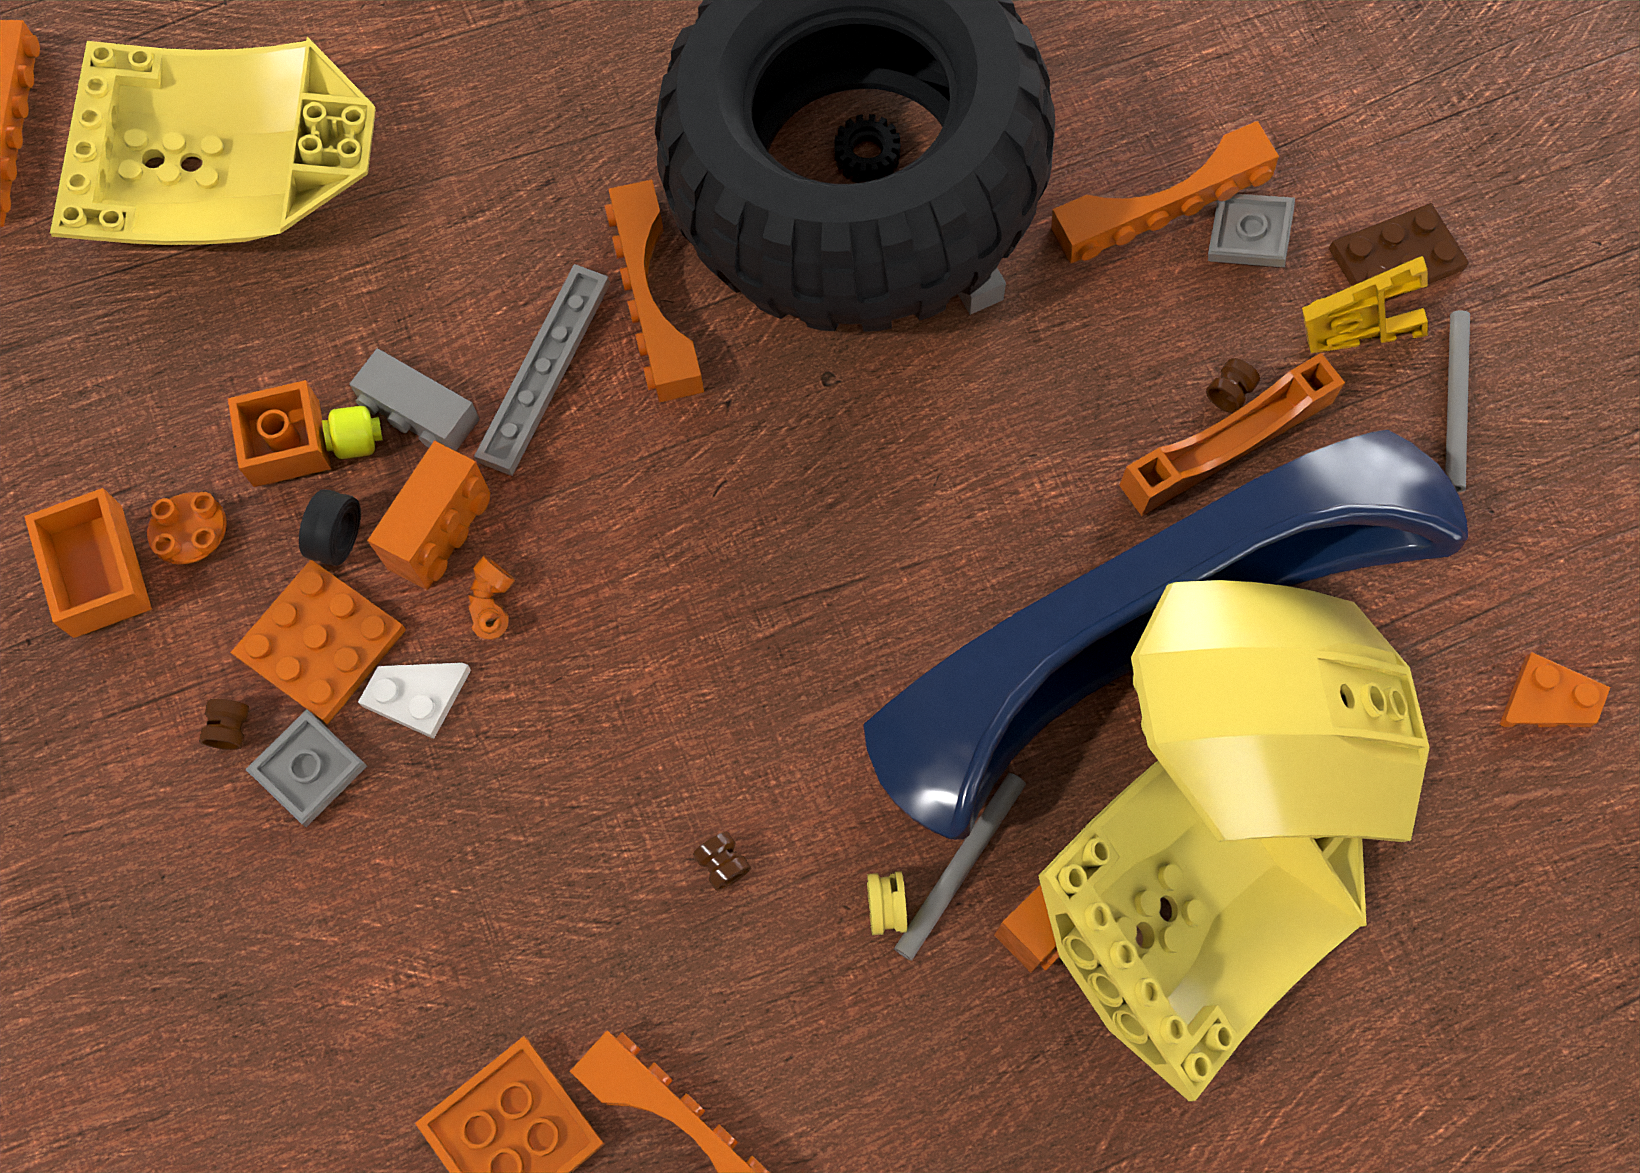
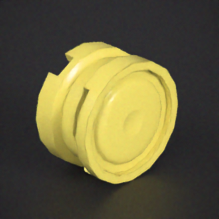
M902 871L890 874L889 877H880L878 873L867 874L872 935H883L885 930L895 929L896 932L900 931V933H907V911Z

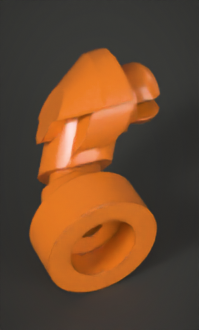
M483 555L473 567L475 579L470 590H473V595H468L470 601L468 607L473 620L471 627L475 634L483 639H495L505 633L508 627L509 615L504 612L500 604L495 602L492 596L494 593H506L515 579L499 564Z

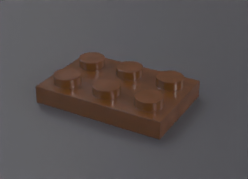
M1432 203L1334 240L1329 247L1331 254L1351 286L1422 256L1427 267L1428 284L1464 271L1469 264V261ZM1403 294L1385 298V302Z

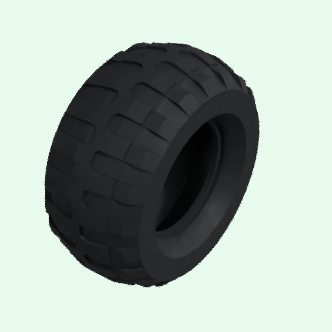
M703 0L698 6V19L695 24L682 28L671 49V60L667 73L663 75L655 117V136L658 147L656 161L663 189L681 234L694 246L699 259L734 292H741L749 301L756 304L757 308L779 319H783L787 315L800 317L803 322H806L808 328L835 332L839 323L861 324L864 332L891 329V322L894 319L914 314L920 321L946 310V304L949 303L950 298L960 292L967 295L975 292L990 279L991 273L997 268L1001 259L1008 258L1024 236L1036 214L1037 203L1047 188L1052 169L1055 108L1050 93V78L1039 49L1027 25L1023 24L1020 16L1015 11L1014 3L1011 0ZM878 89L905 96L928 110L942 126L935 141L914 162L889 176L864 183L831 184L811 180L788 170L768 153L779 130L801 108L821 97L848 90Z

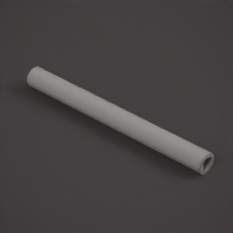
M1463 310L1454 311L1450 314L1445 474L1453 483L1457 493L1466 490L1470 313Z
M1008 773L975 823L970 835L964 840L907 927V933L902 935L894 947V950L906 959L913 960L1026 786V783L1020 777Z

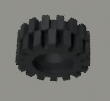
M863 114L856 115V123L849 118L845 121V127H839L838 136L835 135L834 140L835 160L838 170L843 169V176L847 179L852 175L853 182L859 183L861 178L869 182L873 178L880 179L885 174L887 176L893 174L894 168L898 167L901 146L900 135L896 133V127L892 123L887 127V119L881 117L879 122H876V115L869 114V120H864ZM871 141L881 148V153L872 158H863L857 156L853 150L857 144Z

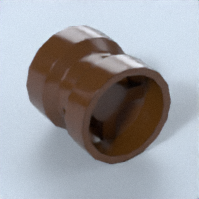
M1238 358L1229 359L1220 371L1221 376L1213 379L1206 389L1209 400L1216 407L1228 413H1234L1239 410L1246 401L1245 395L1253 392L1260 382V375L1257 370L1246 361Z
M227 699L207 700L205 715L208 721L207 725L201 729L199 743L217 749H241L244 738L241 726L242 723L247 721L249 706Z
M728 831L710 838L693 853L701 867H708L710 873L709 881L716 891L734 884L751 870V866L745 857L733 851L736 843Z

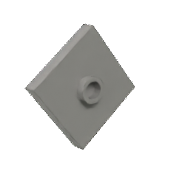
M1235 194L1226 201L1218 200L1208 251V261L1285 267L1295 198Z
M306 709L245 770L302 825L307 827L367 765Z

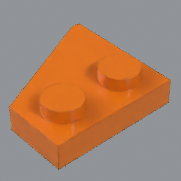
M1531 652L1524 659L1499 725L1504 727H1514L1515 725L1592 727L1598 723L1611 687Z

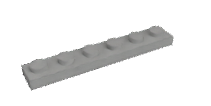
M576 264L573 265L474 455L477 463L513 476L610 286L608 276Z

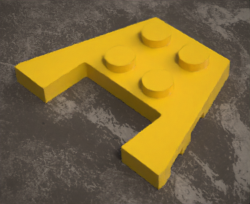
M1423 256L1303 307L1302 312L1310 352L1317 353L1358 347L1360 345L1359 339L1378 336L1381 343L1392 342L1397 339L1396 334L1412 332L1413 338L1428 336V320L1424 308L1386 318L1385 298L1428 286V272Z

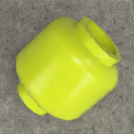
M365 406L333 409L329 412L328 420H322L327 451H334V454L339 459L372 455L375 451V441L383 440L379 417L371 418L370 412Z

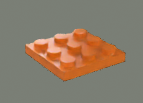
M309 560L230 653L328 725L403 635L406 628L316 562Z
M525 1036L520 1038L415 1123L449 1173H571L605 1145L593 1126Z

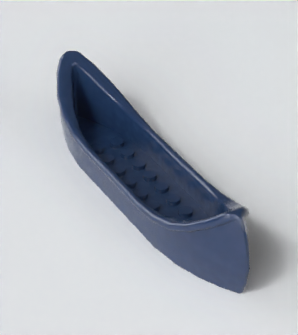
M1389 430L1370 432L1345 439L1288 462L1255 478L1016 612L955 651L919 677L863 724L867 753L879 783L892 801L912 820L948 839L963 840L970 835L978 814L994 784L1013 758L1047 724L1086 696L1133 670L1131 656L1168 584L1173 582L1225 580L1290 587L1330 574L1371 566L1449 557L1457 553L1464 546L1468 538L1467 519L1462 501L1453 483L1438 463L1413 443Z

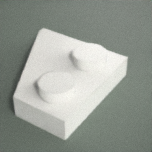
M464 663L378 666L358 703L368 710L434 739L471 669Z

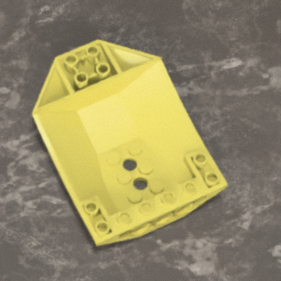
M308 37L303 42L283 45L218 50L166 49L87 41L50 234L52 237L157 245L236 243L281 234L368 175L376 112L375 106ZM158 157L164 159V163L157 168L145 166L146 162L151 158ZM189 157H197L203 161L202 166L193 172L185 171L182 169L181 164Z
M1225 580L1173 582L1168 584L1131 656L1134 672L1133 685L1138 693L1142 714L1141 727L1152 753L1218 842L1239 839L1341 837L1395 842L1411 841L1430 747L1410 667L1360 608L1352 601L1283 585ZM1341 695H1345L1347 707L1344 704Z
M1159 761L1155 762L1114 798L1038 875L1059 957L1108 1030L1188 1101L1197 1100L1242 1040L1295 983L1359 927L1367 926L1362 838L1290 837L1239 839L1218 842ZM1162 897L1169 901L1172 908V916L1168 922L1159 913L1161 908L1160 899ZM1136 926L1140 929L1143 936L1141 947L1136 942Z

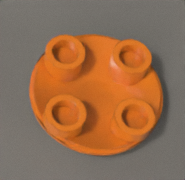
M188 492L176 495L170 499L162 498L151 507L152 517L147 528V539L150 548L160 559L172 564L194 563L207 557L221 543L227 527L226 514L219 502L207 492Z

